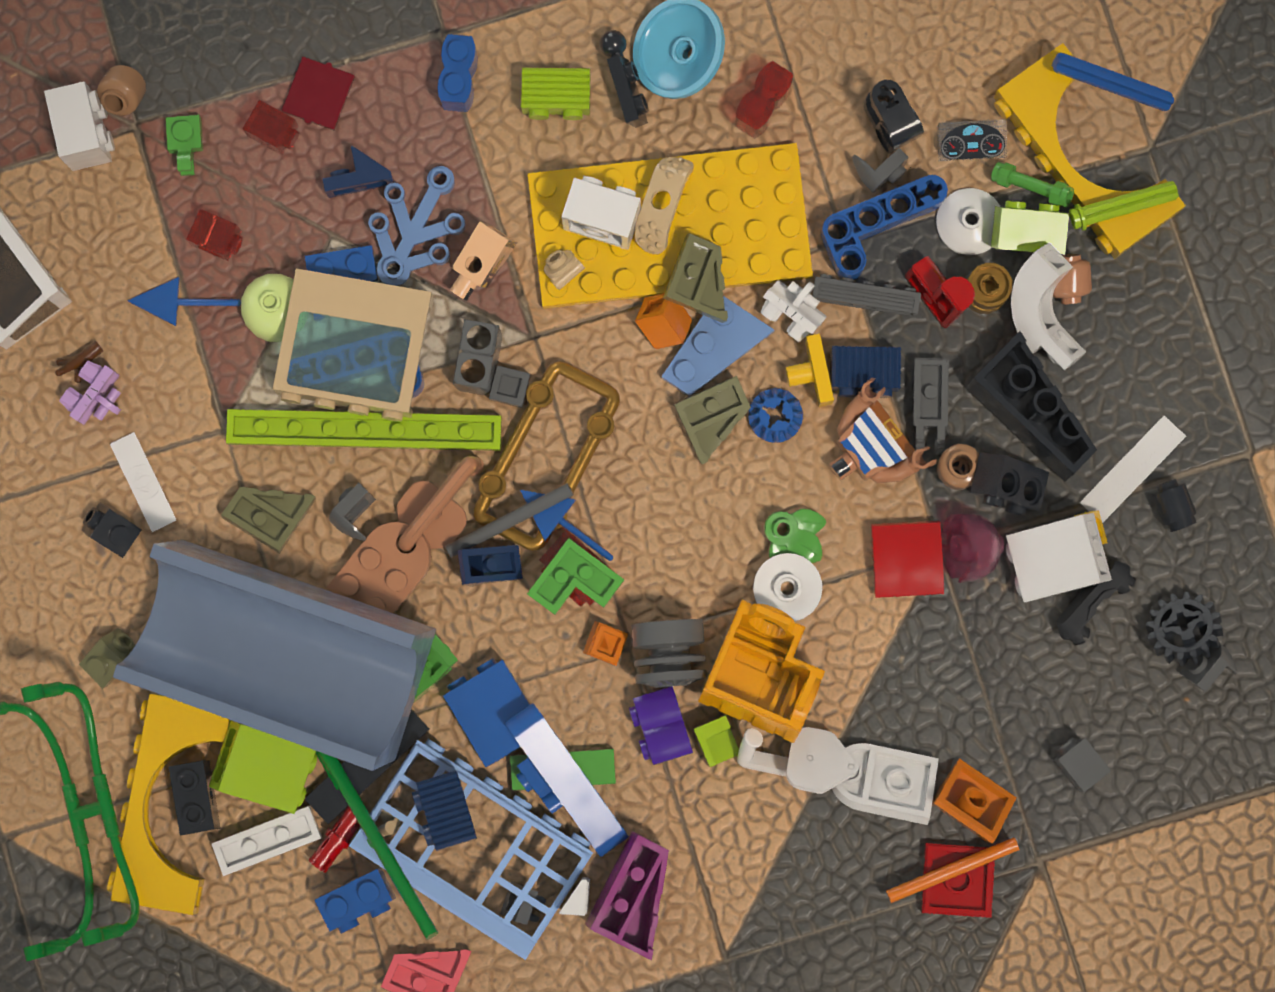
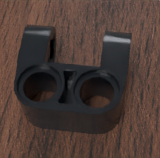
M885 79L879 81L872 91L868 93L864 100L865 113L873 125L881 145L888 154L918 139L924 133L918 115L909 104L898 83ZM878 98H879V99H884V98H886V99L888 100V102H886V101L880 102V101L878 100Z

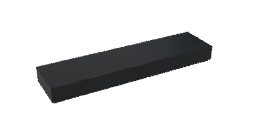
M412 709L394 761L373 771L346 761L341 764L359 796L406 753L417 740L430 730ZM329 776L305 798L327 824H330L348 807L339 789L336 790Z

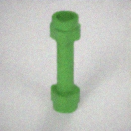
M998 162L992 171L991 180L996 182L997 185L1006 188L1011 184L1049 197V203L1053 205L1068 207L1074 195V188L1069 187L1066 183L1057 181L1054 185L1017 172L1016 166L1009 163Z

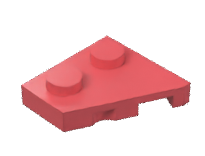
M466 949L449 952L394 954L381 988L389 992H455L471 951Z

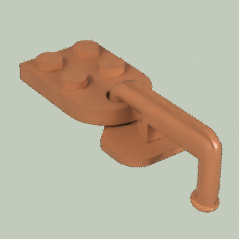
M477 456L465 457L440 488L428 481L414 483L397 504L398 522L386 523L375 528L326 588L333 593L395 614L429 571L432 558L431 549L446 548V545L455 541L465 529L467 515L464 509L452 498L470 476H477L484 470L482 459Z

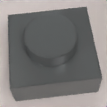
M497 366L489 400L523 408L531 374Z

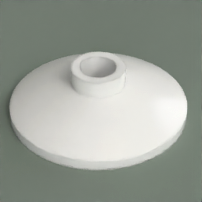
M965 188L953 192L945 198L937 212L936 228L940 239L949 249L962 255H979L992 248L995 206H1000L999 203L990 194L980 189ZM974 214L978 219L977 224L969 225L965 220L966 215Z
M791 553L779 554L765 561L757 571L753 584L754 597L757 604L775 607L788 614L795 622L810 615L819 604L822 595V580L816 567L806 558ZM785 582L791 583L794 587V591L790 595H785L781 592V585Z

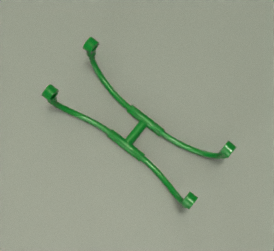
M62 682L31 685L21 688L24 703L64 694V692L72 693L78 698L86 722L94 772L92 779L98 800L90 804L80 806L75 783L72 784L62 750L52 730L42 717L25 705L0 702V715H5L8 712H18L29 717L40 728L53 751L64 785L62 786V791L76 847H79L85 881V906L83 917L77 930L66 939L58 938L24 947L23 951L26 962L63 952L81 937L84 947L121 937L136 925L140 914L137 890L118 837L120 831L106 774L102 772L94 716L90 702L84 691L78 686L68 683L63 684ZM101 815L107 834L106 837L110 838L130 899L131 914L129 919L123 924L116 923L86 931L93 911L94 882L87 845L89 844V838L84 820Z

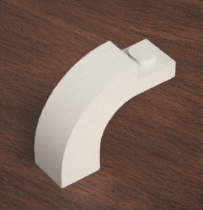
M1049 242L1036 250L1019 270L1012 288L1011 310L1017 332H1022L1031 352L1035 353L1043 347L1049 359L1066 370L1076 363L1086 351L1060 325L1054 314L1052 305L1054 290L1073 266Z

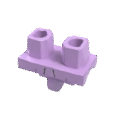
M87 361L78 376L91 384L88 390L82 395L72 387H69L59 400L71 412L69 416L83 425L86 424L92 414L102 421L109 410L116 415L121 411L120 408L114 405L121 393L115 388L111 389L120 375L106 365L101 367L98 364Z

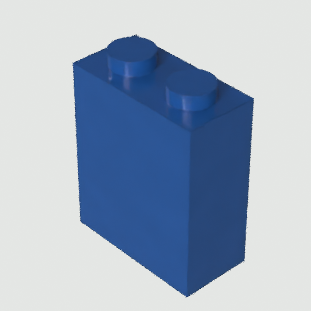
M494 658L477 667L476 669L479 674L467 681L465 676L449 684L447 688L450 692L443 695L485 767L491 766L521 747L505 725V722L530 705L505 661L501 660L497 663Z

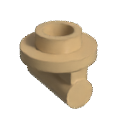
M557 250L547 258L544 272L551 279L552 284L560 290L584 270L585 267L572 251Z
M395 808V809L398 810L399 812H401V813H403L404 815H406L401 809ZM382 810L380 817L384 824L380 825L378 829L384 839L393 834L396 835L403 822Z

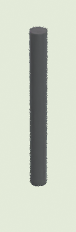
M566 483L446 545V549L452 558L458 555V550L470 549L573 496V491L569 484Z

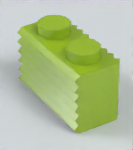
M522 68V114H529V118L534 120L549 119V114H563L562 118L565 120H581L583 115H590V68Z

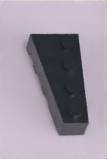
M1019 331L972 379L966 388L1066 482L1097 449L1074 413L1070 412L1061 398L1062 394L1056 385L1053 386L1043 371L1042 363L1037 356L1033 355L1026 344L1027 340L1022 332Z

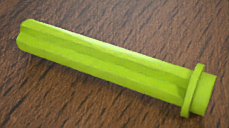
M1169 181L1083 207L1080 204H1075L1074 209L1069 210L1070 221L1074 230L1080 228L1081 231H1084L1087 225L1174 201L1179 197L1178 189L1174 181Z

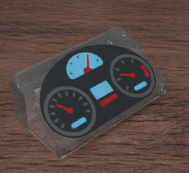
M1006 119L942 122L936 128L938 161L1007 157Z

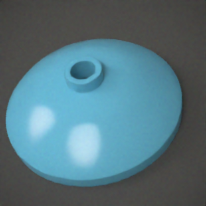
M666 0L656 6L642 21L633 45V62L642 84L654 94L668 99L686 98L702 90L713 79L723 59L725 35L722 23L713 9L699 0ZM692 49V53H691L690 57L688 58V57H687L688 52Z

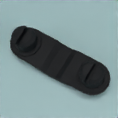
M1115 560L1107 562L1112 580L1085 587L1059 616L1057 627L1063 640L1070 639L1074 645L1085 643L1083 637H1090V628H1087L1085 625L1096 614L1099 604L1104 599L1110 598L1116 590H1118L1119 594L1130 592L1128 586L1134 587L1136 578L1130 575V566L1128 564Z

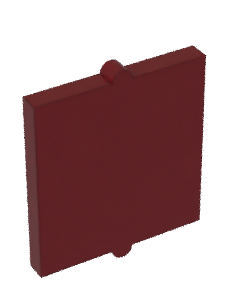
M302 57L282 112L303 119L307 125L314 123L335 131L355 75L334 68L330 62L323 64Z

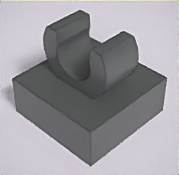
M511 881V884H513L520 890H522L525 886L523 884ZM531 889L528 893L534 899L545 904L546 899L538 895V891ZM509 890L500 912L503 916H506L518 897ZM523 901L512 920L527 925L529 920L538 922L540 917L532 914L533 906Z

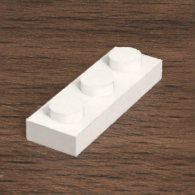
M307 806L297 810L295 814L289 813L211 844L223 876L322 839V835L311 806Z

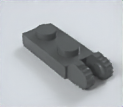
M913 359L912 427H915V451L925 447L924 428H936L934 439L936 455H941L945 451V428L948 427L949 359Z

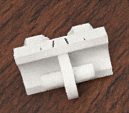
M778 280L763 296L766 301L762 307L761 314L774 322L780 318L782 313L790 317L793 322L786 331L788 335L798 342L809 333L813 334L827 318L825 314L816 308L820 301L810 294L815 287L811 282L802 288L794 281L788 287Z

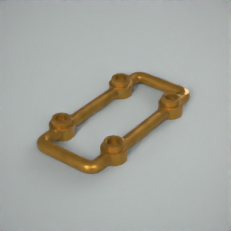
M562 361L550 364L541 380L530 384L526 392L529 403L493 471L482 475L479 480L481 494L473 509V516L479 525L483 527L497 519L487 514V510L493 500L502 497L506 492L507 485L504 478L540 409H545L552 404L554 399L552 386L558 375H562L607 399L601 412L594 413L588 419L587 429L589 435L563 485L568 483L573 493L601 440L610 438L614 432L613 417L620 404V395L613 386ZM567 513L563 517L565 520H567ZM558 524L553 532L562 529L563 526ZM514 527L498 535L527 550L539 551L546 546L553 532L546 541L540 530L536 537H532Z

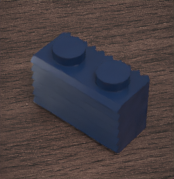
M832 346L830 352V383L832 391H838L839 397H856L858 391H861L863 384L871 378H876L870 384L872 392L878 393L884 387L886 389L880 398H891L892 392H899L901 389L900 347Z
M457 770L416 783L418 790L412 792L417 812L424 811L428 824L423 825L422 829L427 846L434 845L436 851H440L477 839Z

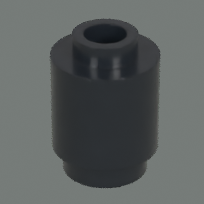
M1173 479L1156 486L1158 492L1153 494V498L1163 524L1168 525L1170 532L1197 523L1194 517L1197 512L1185 483L1178 484L1177 480Z

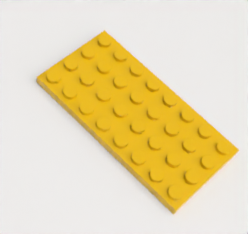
M797 143L676 156V158L682 157L692 162L694 169L687 178L670 227L668 245L660 254H651L639 247L635 239V231L629 250L563 230L561 216L573 179L582 180L583 176L596 178L603 182V187L615 190L616 186H621L635 191V197L641 198L642 207L655 167L664 158L527 173L543 309L643 298L665 293L685 237L689 233L721 246V273L724 276L725 288L775 283L778 280L784 282L813 278ZM666 191L658 192L652 201L654 208L659 210L666 208L671 201L670 194ZM557 250H570L583 264L585 269L558 290L544 272L546 260L550 254Z

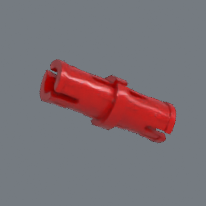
M349 805L333 828L329 827L325 832L326 837L308 859L312 865L324 873H327L342 850L348 849L351 838L360 827Z

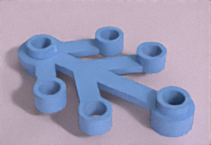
M437 166L428 173L427 183L429 188L412 220H410L404 202V188L398 183H390L386 186L384 196L392 206L402 237L396 251L388 234L390 222L387 216L383 213H374L368 221L371 231L376 234L383 256L377 264V274L384 284L400 286L409 279L411 271L433 264L444 265L448 262L450 252L448 247L442 243L432 245L429 252L409 257L413 247L417 244L448 234L459 235L465 230V220L458 213H451L446 217L445 221L424 227L440 196L450 193L455 186L454 175L447 167ZM444 174L447 180L444 184L439 185L434 182L435 176ZM392 189H399L401 195L398 199L389 198V192ZM378 218L385 220V226L382 229H375L373 227V222ZM452 219H459L461 226L459 229L453 230L449 227V222ZM440 248L445 250L446 255L443 259L437 260L433 257L435 250ZM392 263L400 266L399 272L394 275L389 274L387 271L388 266Z

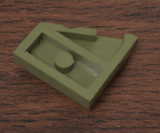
M691 233L686 235L663 298L718 322H726L728 312L725 311L723 290H725L724 276L721 273V246Z
M737 376L674 404L701 465L710 459L712 453L727 438L734 426L751 408Z
M240 487L221 514V517L280 554L315 502L316 497L306 493L305 495L286 494L284 491H259L257 488Z

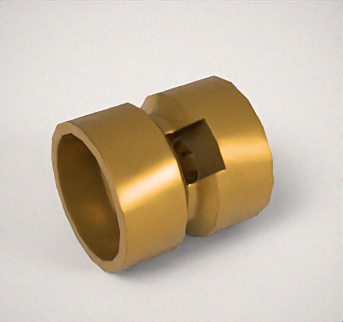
M996 263L979 265L967 278L975 291L973 303L969 308L979 314H990L997 311L1009 298L1012 291V279L1009 272L1003 266Z

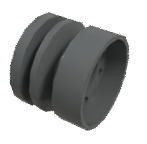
M703 619L667 620L631 625L633 648L649 650V657L634 661L635 667L650 666V673L635 675L636 684H644L655 688L687 686L698 680L707 679V670H691V663L706 661L705 655L690 654L691 646L705 642Z

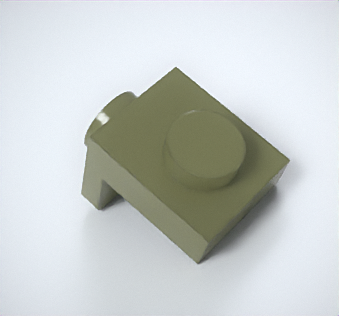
M117 628L100 638L79 665L103 689L115 679L113 675L116 665L130 654L135 644L128 635Z

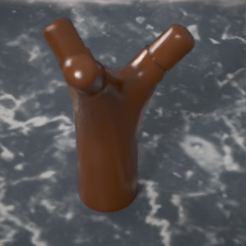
M94 341L75 356L57 359L56 364L63 367L57 369L55 374L61 376L75 370L74 381L80 383L82 378L78 375L87 361L91 362L104 351Z

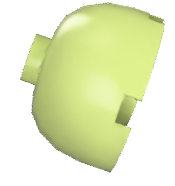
M265 274L255 278L246 287L241 298V315L245 325L256 337L268 342H282L294 279L283 274ZM308 312L300 314L296 333H299L305 327L309 318Z

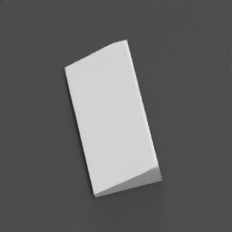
M589 877L582 878L559 914L582 916L587 914L590 889Z

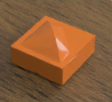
M594 621L583 653L617 666L628 633Z

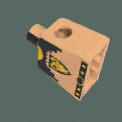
M479 222L452 267L460 275L450 291L467 301L477 285L487 288L517 245V242L492 225ZM477 259H480L482 262V268L479 272H476L473 268V264Z

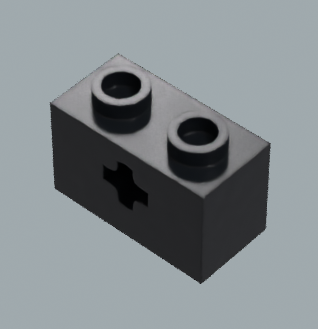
M202 760L169 766L180 836L221 829L215 791L209 787L212 777L210 761Z

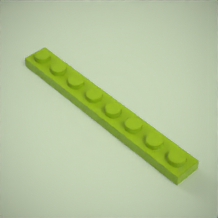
M227 409L226 444L501 451L502 416L412 413V418L403 417L402 421L399 422L382 418V413L369 412L368 416H363L350 412Z

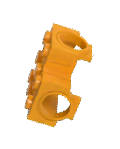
M741 600L698 702L706 706H713L722 713L738 720L743 719L750 722L752 726L771 734L775 733L782 736V739L794 743L801 732L825 673L822 669L794 658L806 627L798 623L795 624L788 614L775 607L765 604H752Z

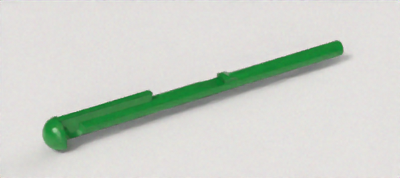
M316 751L315 753L336 790L339 789L367 836L368 844L375 850L426 940L434 938L438 934V930L338 758Z

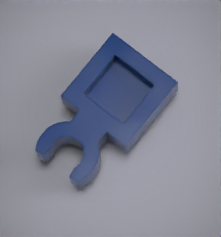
M529 758L517 765L521 771L516 775L527 792L532 789L535 790L551 814L563 806Z

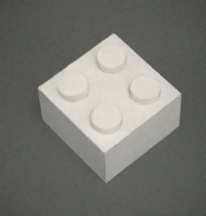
M85 82L44 91L59 158L72 171L112 162L110 151L115 150V145L110 130L106 131L103 119L108 118V115L100 103L97 91H92Z
M583 176L582 180L574 178L561 216L563 230L629 250L641 210V198L635 197L636 192L625 187L616 186L615 190L603 187V182L593 177Z

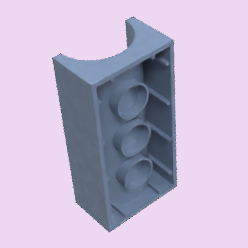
M185 540L153 544L150 558L156 560L159 571L155 601L141 637L130 654L116 665L113 678L371 771L396 759L436 628Z

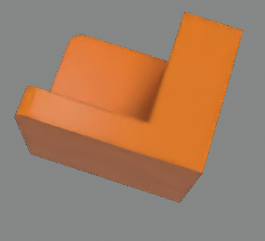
M665 293L645 297L635 319V322L655 349L683 344L692 323V319L685 308L664 299Z

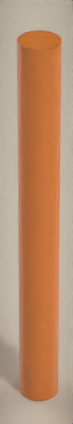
M1014 837L890 888L886 890L887 896L891 903L1009 855L1020 850Z

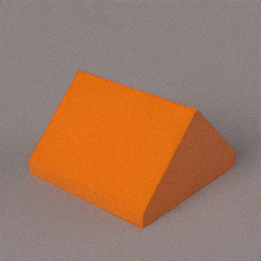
M959 758L933 796L932 805L984 841L993 843L1017 797Z

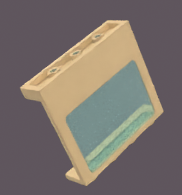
M296 269L273 384L274 392L277 395H281V401L300 404L301 399L315 401L314 406L323 409L334 410L335 405L349 407L348 412L357 415L368 416L369 411L382 413V418L391 421L401 422L403 417L412 418L411 402L428 312L432 311L434 301L432 292Z

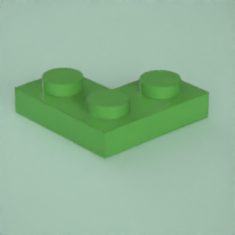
M568 538L527 595L554 615L557 614L575 588L604 608L624 582V579Z

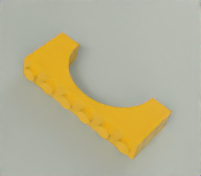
M1064 43L997 90L993 97L996 101L994 106L1003 119H1010L1016 127L1014 130L1016 137L1024 146L1029 145L1037 155L1034 159L1044 173L1049 172L1056 182L1060 181L1074 188V195L1071 200L1073 205L1080 204L1083 207L1135 192L1106 189L1088 181L1070 165L1064 156L1058 141L1056 116L1064 91L1075 79L1054 72L1052 62L1058 53L1073 56ZM1164 179L1155 185L1166 183L1168 181ZM1178 197L1174 201L1087 225V227L1090 226L1097 235L1095 241L1102 252L1106 255L1111 254L1116 259L1178 214L1186 205Z
M149 694V699L144 700L141 706L140 720L144 721L142 734H137L134 743L133 753L138 755L136 768H131L128 775L127 788L131 789L129 803L125 802L122 807L120 822L125 823L123 836L119 837L137 890L140 906L195 915L199 912L205 879L195 877L180 870L161 852L150 827L149 801L155 781L164 767L174 757L195 745L207 742H224L231 720L163 695ZM117 863L116 872L111 871L108 880L107 891L112 892L110 901L130 904L126 885Z

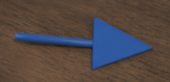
M179 277L128 300L129 303L174 326L177 324L178 306L241 305V300L178 299Z
M520 490L526 504L545 495ZM567 498L533 516L545 541L556 526L560 524L608 561L613 560L612 554L563 518L576 501L575 499Z

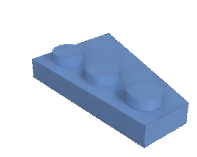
M724 297L725 311L728 312L727 321L721 323L703 315L661 379L690 397L721 374L732 363L747 354L758 343L773 334L775 330Z

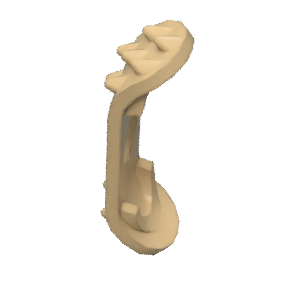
M667 157L660 160L655 167L635 227L636 242L639 247L648 253L660 254L668 245L670 227L687 178L694 169L693 163L682 157ZM666 191L671 197L670 204L661 210L654 208L652 203L654 196L658 192Z

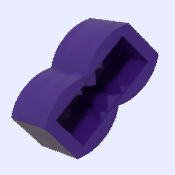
M673 686L633 698L635 706L629 707L634 727L641 726L645 739L639 740L644 760L651 759L653 765H657L693 753Z

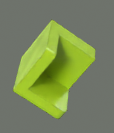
M726 715L693 729L709 767L738 756L739 748Z

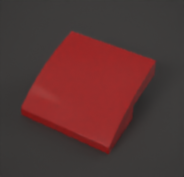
M939 520L871 524L875 598L944 594L942 538Z

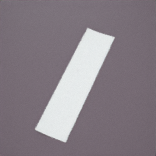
M1163 416L1085 496L1080 504L1088 511L1099 510L1103 523L1179 445L1186 435L1169 419Z

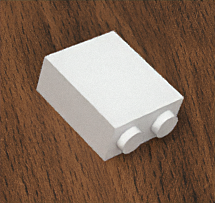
M1094 513L1082 514L1006 536L1008 541L1006 553L1010 562L1014 564L1017 575L1015 577V587L1018 594L1022 596L1023 602L1034 601L1112 580Z

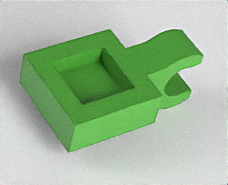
M200 115L166 117L167 150L170 154L178 153L177 169L178 172H181V176L195 175L193 152L203 151Z

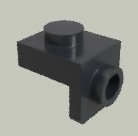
M101 502L96 508L93 507L84 517V526L82 528V532L122 558L142 531L141 528Z

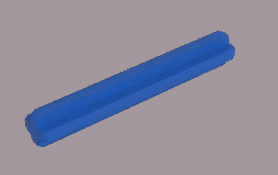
M1058 53L1052 62L1053 70L1056 73L1158 110L1168 111L1174 103V97L1169 91L1065 53Z

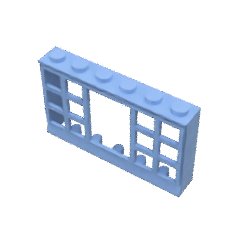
M427 739L425 744L417 740L370 815L374 822H376L382 810H385L403 822L388 846L414 889L526 960L592 856L593 852L588 849L591 843L574 832L571 837H568L559 831L562 824L545 813L540 819L529 812L532 805L519 796L515 795L511 800L501 794L503 786L486 776L481 781L473 776L471 773L474 768L458 757L454 763L442 756L445 749L430 739ZM419 754L440 766L433 777L443 775L445 771L452 772L457 770L459 779L467 784L463 790L465 799H467L474 788L526 822L476 901L423 867L435 849L434 845L427 846L418 862L395 849L409 826L424 835L422 826L413 821L419 813L415 805L409 815L406 816L387 804L401 782L415 791L418 790L416 782L408 778L406 774ZM532 826L554 840L540 862L518 848ZM360 828L349 847L385 869L375 850L368 844V838L364 831ZM559 844L582 858L568 880L546 866ZM514 854L536 868L522 890L500 877ZM542 872L564 886L550 908L528 895ZM496 882L518 896L504 919L482 905ZM523 901L528 902L546 914L532 937L510 923Z

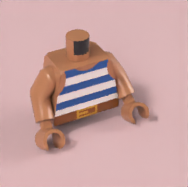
M871 378L863 384L861 392L845 407L837 427L840 438L836 443L843 454L832 461L829 466L839 480H843L857 470L864 481L871 478L876 483L900 482L917 473L920 469H926L936 464V459L928 463L923 460V452L929 450L930 447L926 446L915 451L877 399L885 393L886 389L884 387L878 393L871 391L870 384L876 378Z

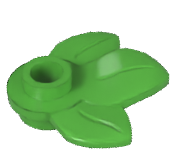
M799 509L792 514L784 511L772 513L764 524L765 536L770 541L769 557L791 553L800 555L811 563L820 561L822 559V546L815 534L825 526L826 520L824 517L810 509ZM784 522L787 526V531L785 534L779 535L777 527L780 523Z

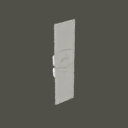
M133 432L111 443L110 446L151 531L154 532L176 521L173 511L135 433Z

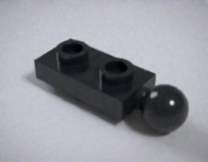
M610 30L602 35L600 49L606 56L610 57L607 59L626 124L637 128L648 124L646 113L649 112L648 103L642 93L639 94L636 81H639V74L635 64L624 58L623 52L627 45L625 36L619 31Z

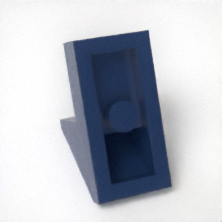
M351 146L356 172L350 173L349 169H340L331 172L330 177L322 178L328 198L386 187L390 183H395L390 170Z
M518 545L458 550L462 585L474 587L486 583L523 579Z

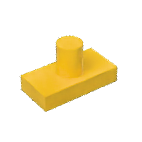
M820 333L806 336L805 346L809 362L785 367L788 385L792 387L813 382L818 407L832 405L834 397Z

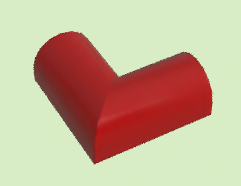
M929 255L914 264L905 274L907 281L917 290L916 292L921 293V299L945 329L952 325L973 303L975 291L972 284L963 277L946 279Z

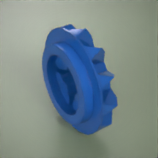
M778 388L768 389L760 392L751 402V408L748 412L749 424L759 438L767 442L780 443L792 438L800 429L803 420L802 407L799 400L789 391ZM782 402L781 414L790 422L777 420L771 428H768L770 415L762 408L774 410Z

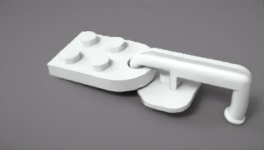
M811 727L801 729L795 742L791 743L789 757L755 751L757 747L762 745V734L754 728L745 731L737 756V762L740 766L785 776L788 782L799 790L823 794L832 789L835 796L843 804L855 810L928 825L939 758L867 743L853 744L845 748L834 733Z

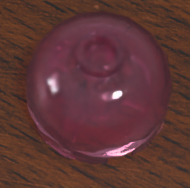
M959 513L951 514L947 517L942 526L941 534L947 533V546L942 544L943 563L948 575L952 579L959 578L957 582L962 583L983 579L993 572L1004 550L1003 538L988 518L979 514Z

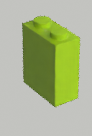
M231 720L209 787L225 794L295 814L297 807H300L305 799L306 788L304 785L307 776L313 772L316 766V750Z

